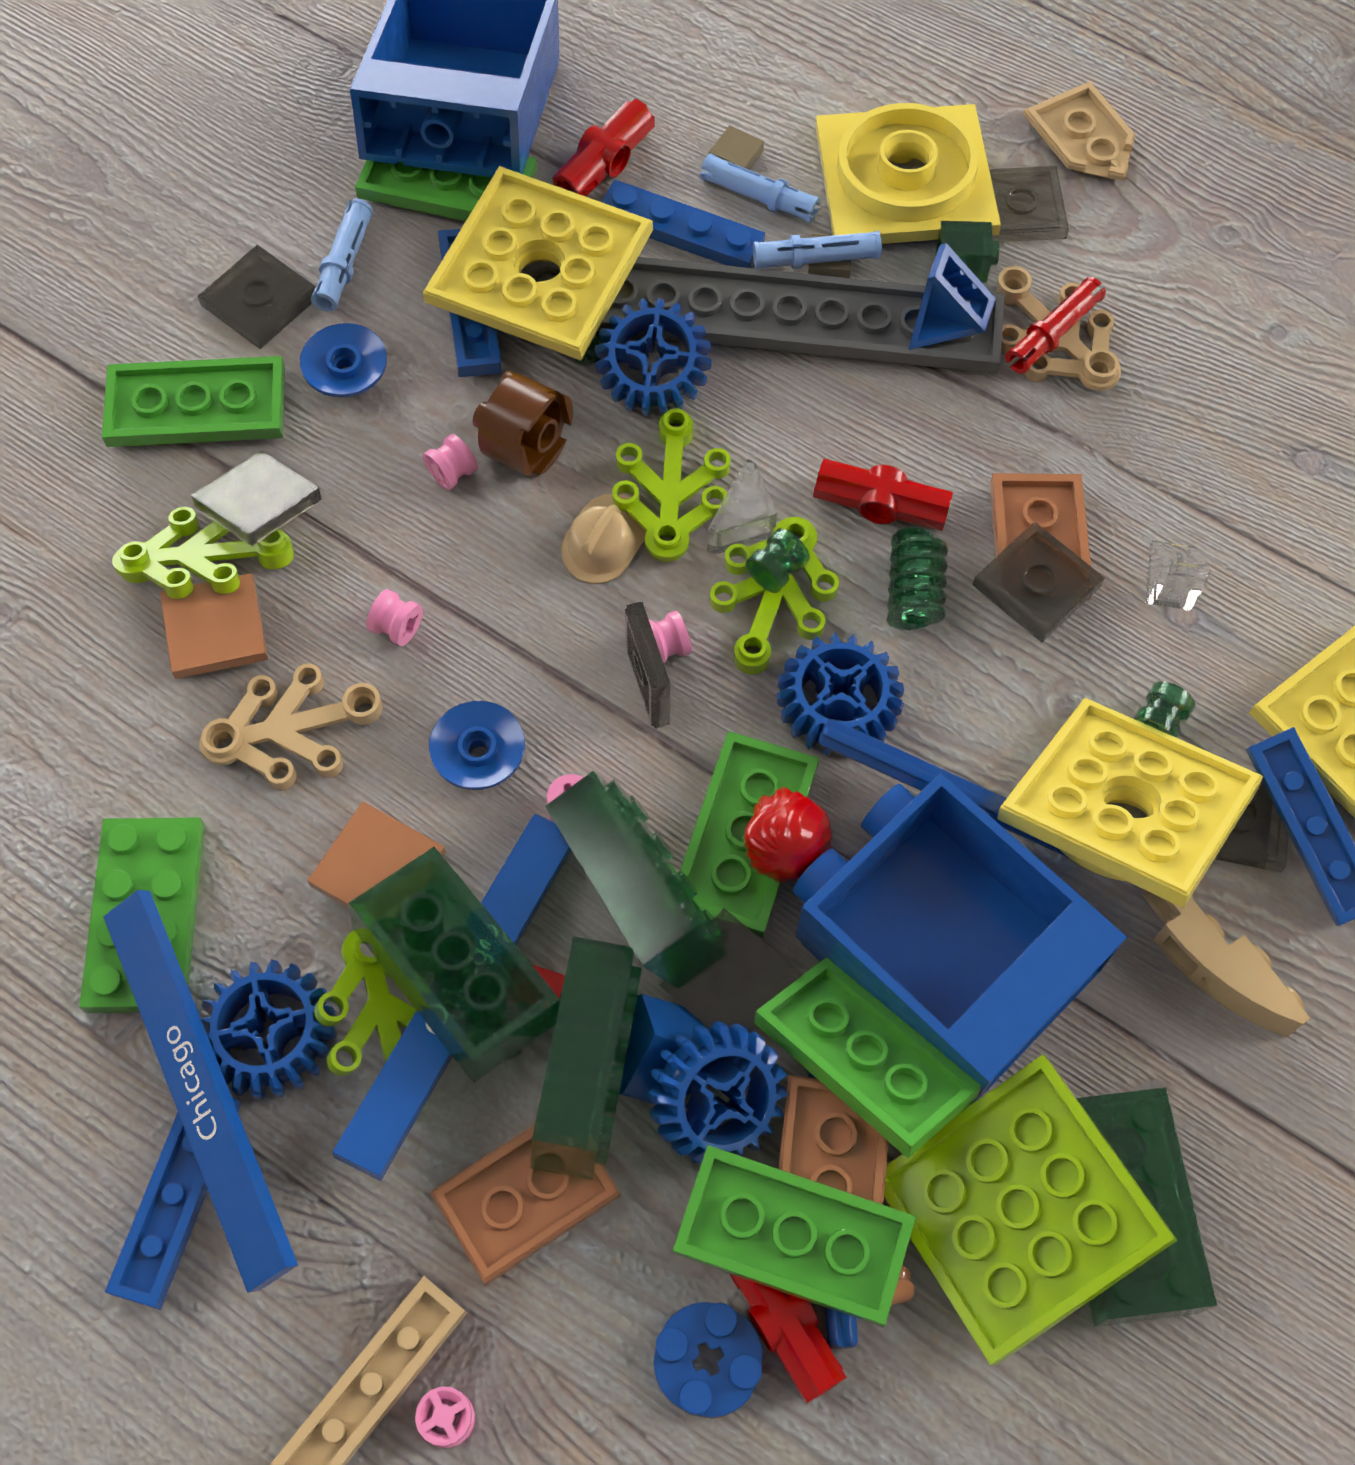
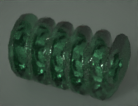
M905 527L897 530L891 538L890 561L892 564L889 569L891 580L888 586L890 596L887 602L889 612L886 621L891 627L908 631L940 623L946 616V611L942 607L946 601V594L942 589L947 584V578L943 573L946 572L948 562L944 558L948 554V546L946 542L934 538L933 533L926 529Z

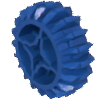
M660 297L655 302V308H648V304L643 298L639 301L638 311L634 312L629 305L625 304L622 308L624 319L611 314L609 324L612 329L600 330V340L604 343L596 345L594 349L595 355L600 358L595 363L596 373L604 375L600 380L602 388L605 390L613 388L611 399L615 403L626 398L625 408L629 412H632L638 403L641 404L642 414L646 417L651 413V406H658L660 415L667 412V404L671 402L677 409L684 408L682 395L695 400L698 394L694 385H706L707 376L702 371L710 370L712 366L711 358L705 356L711 352L710 341L702 340L706 335L705 327L703 325L693 326L695 315L692 311L680 317L681 305L677 302L670 307L669 311L665 310L664 300ZM648 330L647 335L643 339L628 341L634 335ZM663 331L679 338L686 346L688 352L679 351L677 346L667 344L663 339ZM657 342L659 357L657 356V362H653L650 373L647 358H649V353L654 352V346ZM618 363H626L628 368L639 370L643 375V385L633 382L625 376ZM679 370H683L672 381L658 386L659 380L664 375L669 373L678 374Z
M835 632L830 637L829 644H825L816 636L812 640L811 649L800 645L796 650V659L788 658L785 662V673H782L778 678L777 687L780 692L777 693L776 702L778 707L784 708L781 711L783 724L793 723L791 726L793 738L807 735L805 745L808 750L814 747L817 742L819 743L820 734L829 719L841 720L838 722L882 742L885 740V731L892 732L896 728L898 721L896 716L901 715L904 706L900 699L904 693V685L902 682L897 681L899 677L898 666H887L889 661L888 653L873 654L875 647L873 641L868 642L864 647L858 646L857 638L853 634L849 637L848 643L840 642V638ZM809 680L816 685L815 691L818 693L816 703L812 706L806 701L802 690ZM868 684L872 687L877 698V706L872 711L865 705L866 699L862 696L864 687ZM823 747L825 756L831 754L832 750Z
M273 959L269 962L266 972H263L257 962L251 961L248 968L249 975L246 977H242L238 970L231 969L230 978L234 983L228 988L221 983H214L213 989L219 995V999L217 1001L202 1000V1008L211 1017L201 1018V1021L226 1084L232 1082L231 1090L236 1095L242 1096L250 1087L252 1096L255 1099L262 1100L268 1086H270L273 1094L279 1098L284 1096V1083L290 1081L296 1089H303L304 1081L299 1075L305 1070L311 1075H319L321 1070L314 1059L316 1056L327 1058L331 1051L321 1041L336 1038L337 1031L334 1026L322 1025L315 1017V1005L327 991L325 988H316L318 981L312 973L301 977L300 968L292 963L282 972L280 963ZM269 994L290 996L304 1005V1009L292 1011L290 1007L276 1009L269 999ZM325 1002L323 1004L324 1011L329 1016H336L333 1006L325 1005L327 1003ZM249 1003L247 1014L242 1019L233 1022L238 1012ZM265 1013L273 1022V1025L269 1026L268 1045L260 1035L265 1031L264 1024L267 1023ZM302 1035L297 1046L284 1057L286 1044L291 1039ZM240 1046L243 1050L258 1049L260 1055L264 1058L265 1065L254 1066L241 1063L232 1057L230 1049Z
M713 1021L709 1031L702 1025H694L692 1040L687 1039L683 1035H675L676 1044L679 1049L674 1054L668 1050L661 1051V1057L667 1064L664 1069L650 1070L651 1076L660 1085L646 1091L648 1098L656 1104L648 1112L651 1119L656 1124H660L657 1128L658 1135L665 1142H670L671 1148L678 1155L686 1156L688 1154V1157L693 1162L701 1164L707 1145L742 1156L743 1147L745 1146L749 1147L752 1151H760L757 1138L761 1133L774 1135L773 1128L769 1125L772 1117L784 1116L782 1108L776 1105V1101L789 1096L786 1088L778 1083L787 1074L784 1072L783 1067L775 1063L779 1056L773 1048L768 1045L765 1046L766 1042L762 1036L754 1031L748 1033L747 1028L738 1023H732L728 1028L721 1021ZM718 1059L713 1066L702 1068L709 1062ZM749 1083V1089L745 1099V1089ZM710 1084L717 1090L720 1088L721 1092L729 1098V1101L725 1102L719 1096L715 1098L714 1094L706 1088V1085ZM690 1085L691 1097L685 1105L686 1092ZM731 1118V1119H730L729 1121H727L726 1123L720 1125L724 1120H727V1119Z

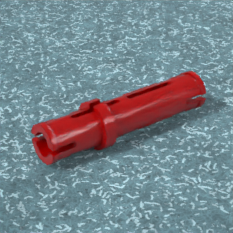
M1093 277L1085 278L1042 321L1039 320L1029 326L1026 332L1027 335L1006 352L1005 359L1007 363H1010L1016 356L1019 357L1010 368L1016 373L1024 374L1043 354L1053 352L1060 343L1059 339L1098 302L1105 298L1106 290L1104 287L1094 295L1092 294L1102 283Z

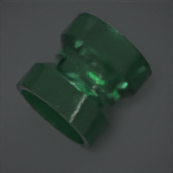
M778 528L767 539L766 547L763 550L757 549L746 560L745 565L751 577L761 587L771 593H778L789 582V575L792 572L800 571L809 562L810 555L803 542L797 536L786 529Z
M1159 681L1153 684L1147 694V705L1139 708L1133 719L1177 738L1181 732L1179 724L1188 720L1196 707L1195 700L1185 689L1178 685Z

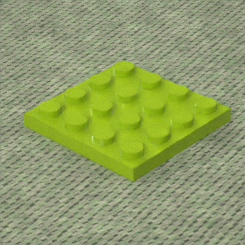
M1044 1054L959 1113L911 1157L907 1158L901 1154L886 1166L885 1199L891 1208L916 1216L910 1238L991 1366H996L1178 1241Z

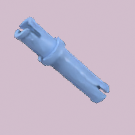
M711 153L703 161L701 169L707 171L700 172L702 180H707L767 205L768 210L775 213L781 210L808 223H812L817 216L819 207H815V205L819 206L821 204V198L789 186L787 180L779 178L777 181L718 158Z
M355 198L353 201H348L330 253L322 259L320 264V279L311 296L312 304L319 310L332 312V309L334 311L337 309L343 288L350 283L354 274L353 262L364 237L366 227L373 215L371 205L362 199Z
M879 231L802 239L798 234L791 235L790 240L753 242L755 269L792 266L794 270L802 269L803 264L868 258L880 259L882 252Z

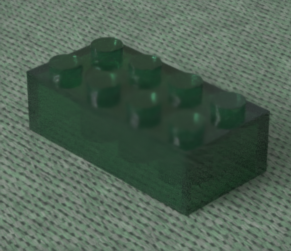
M592 771L545 806L643 967L679 989L727 954L717 939L723 935L719 924L708 910L701 911L693 898L698 895L697 890L688 877L681 870L676 872L668 861L673 857V853L657 832L652 834L644 823L650 819L647 812L633 795L628 797L615 779L607 783L595 771Z
M435 846L348 903L352 929L473 1083L558 1023L559 997Z
M573 936L532 1137L530 1169L593 1180L595 1164L606 1165L615 1118L604 1115L605 1112L616 1113L624 1066L614 1065V1063L625 1064L642 967L632 966L635 947Z
M1166 1087L1076 1098L1178 1240L1089 1301L1094 1327L1200 1314L1217 1306Z

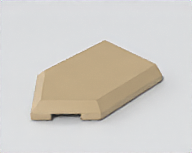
M1091 81L1024 110L1023 115L1067 169L1120 181L1125 180L1136 134Z

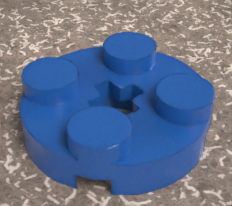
M700 1302L682 1308L671 1316L656 1339L653 1363L657 1383L666 1399L672 1405L690 1415L714 1419L735 1412L749 1400L761 1378L763 1352L760 1339L754 1327L745 1316L735 1311L726 1303ZM707 1344L710 1350L718 1348L721 1350L724 1358L717 1362L719 1372L716 1375L710 1376L706 1369L696 1371L692 1361L699 1357L697 1349L699 1346Z

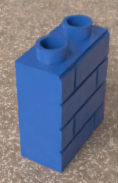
M387 0L350 87L359 159L398 164V161H401L406 166L493 177L499 166L523 174L529 150H531L539 126V119H541L549 95V89L558 67V0Z
M940 773L916 797L901 784L895 785L886 792L871 808L861 823V828L872 839L849 862L832 848L823 853L808 867L792 890L804 903L801 909L796 938L820 962L826 957L978 1082L981 1085L978 1098L971 1103L972 1105L989 1090L1100 973L1127 936Z

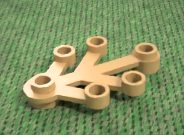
M1018 266L1004 268L998 276L996 293L1005 294L1004 304L1009 306L1017 305L1034 322L1042 321L1051 312L1029 292L1032 284L1030 273ZM1067 283L1063 285L1057 299L1058 305L1079 284ZM1096 310L1090 314L1086 325V332L1092 337L1091 350L1079 340V320L1059 339L1060 343L1055 349L1056 351H1065L1073 359L1049 358L1048 355L1043 354L1034 364L1040 365L1044 369H1035L1031 366L1024 373L1025 377L1033 382L1044 381L1048 375L1076 377L1080 379L1083 385L1097 391H1104L1114 387L1121 376V366L1117 356L1109 351V336L1114 325L1112 314L1105 310ZM1096 322L1102 323V324H1104L1106 327H1099V326H1097L1095 323H1096ZM1013 324L1003 325L1001 352L1006 354V352L1017 345L1027 335V329H1020ZM1003 337H1011L1015 341H1006Z
M306 663L300 665L295 670L293 682L266 720L249 725L260 707L271 706L278 698V689L271 677L258 675L252 678L247 685V693L228 719L220 718L213 720L205 726L200 736L199 746L202 754L209 762L216 765H228L239 761L265 775L269 784L274 789L286 790L295 783L297 773L291 761L283 757L273 759L251 745L271 741L313 763L316 772L320 776L332 778L338 775L343 768V759L338 749L331 745L322 746L299 733L348 720L359 725L370 724L380 717L383 703L378 690L373 685L357 683L345 691L342 702L296 713L307 696L317 694L324 686V678L320 669L314 664ZM307 675L316 676L315 681L310 684L301 683L302 679ZM260 687H270L266 695H255ZM368 703L372 705V708L366 712L359 713L356 711L361 704ZM222 740H233L229 746L222 749L217 748ZM327 756L336 758L335 762L329 767L320 765L321 760ZM286 768L289 770L284 778H273L274 773L278 769Z

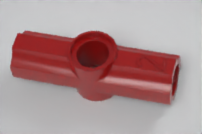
M635 98L633 101H627L601 128L597 125L590 126L582 135L577 152L552 177L553 185L587 197L607 175L614 178L621 174L629 161L631 150L655 127V117L650 113L647 105Z
M825 458L821 462L813 493L814 498L856 508L863 518L876 524H891L898 519L943 531L953 496L952 491L907 480V476L903 471L891 465H876L867 470Z
M730 1274L735 1286L740 1290L749 1306L747 1312L756 1331L771 1353L776 1352L805 1404L823 1395L847 1378L842 1366L833 1355L830 1346L826 1343L816 1326L819 1322L809 1301Z

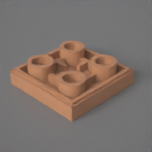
M252 573L240 575V586L229 594L216 593L208 582L194 585L192 593L181 599L170 598L166 591L160 592L171 672L175 679L268 660L256 583Z
M362 801L307 881L310 887L393 933L446 854V850L443 845Z

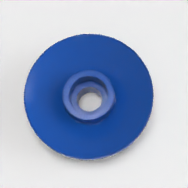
M353 323L334 324L317 331L307 340L300 354V368L306 382L314 390L331 397H350L369 390L381 379L387 366V353L380 337L371 329Z
M469 701L449 709L436 722L429 739V753L436 771L450 784L467 790L488 789L506 781L518 769L525 751L524 733L517 718L503 706L488 701ZM476 747L487 749V753L483 756L473 757L470 755L471 751Z

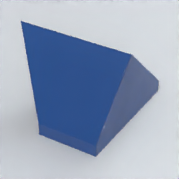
M947 243L940 245L926 283L908 350L982 333L986 330L996 298Z
M642 993L637 995L619 1095L656 1105L648 1098L646 1091L660 1085L651 1076L650 1070L665 1068L667 1062L661 1057V1051L668 1050L674 1054L679 1049L676 1044L675 1035H683L687 1039L692 1040L694 1025H702L708 1031L710 1029L684 1006ZM718 1059L709 1062L702 1068L713 1066ZM689 1085V1087H688V1089H687L686 1096H688L689 1094H691V1086H690V1085Z

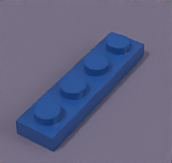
M614 179L601 201L607 205L652 220L653 231L649 238L726 266L752 268L754 264L753 242L765 241V232L616 179Z
M461 229L438 231L441 261ZM449 312L458 377L500 374L501 359L496 329Z
M1295 728L1287 729L1248 747L1245 750L1256 772L1263 776L1262 783L1335 925L1340 926L1354 920L1355 843Z
M232 1098L239 1112L242 1103L238 1099ZM178 1112L105 1290V1293L160 1311L208 1191Z

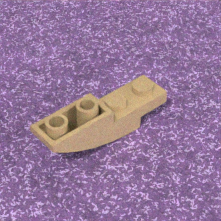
M1139 888L1138 891L1164 923V927L1153 939L1154 942L1180 971L1211 998L1242 1018L1285 1037L1294 1033L1311 1019L1304 1011L1305 1006L1301 997L1291 987L1285 986L1272 970V964L1267 954L1259 946L1253 945L1245 935L1229 945L1224 939V932L1220 924L1212 916L1205 914L1194 901L1193 894L1185 907L1182 908Z

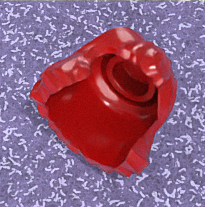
M787 787L777 789L771 796H762L758 799V804L753 809L754 816L749 821L744 835V847L746 848L747 856L750 858L751 867L758 874L766 875L776 882H788L799 879L818 857L831 849L833 837L827 813L808 797H805L798 791L793 793Z

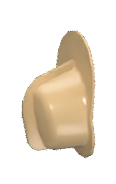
M604 494L592 499L573 520L561 546L562 561L568 572L579 581L590 584L607 583L619 577L629 566L645 541L646 531L627 512L620 511L618 506L613 504L612 494ZM620 494L618 496L619 498L625 500L632 498L630 496H626L623 494Z

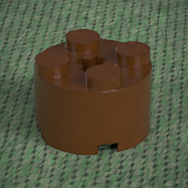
M507 371L502 375L497 388L490 396L488 402L480 403L474 412L472 422L473 426L478 428L479 449L483 455L530 477H532V472L541 475L555 463L567 440L560 437L564 423L569 426L572 424L573 405L567 395L524 375Z

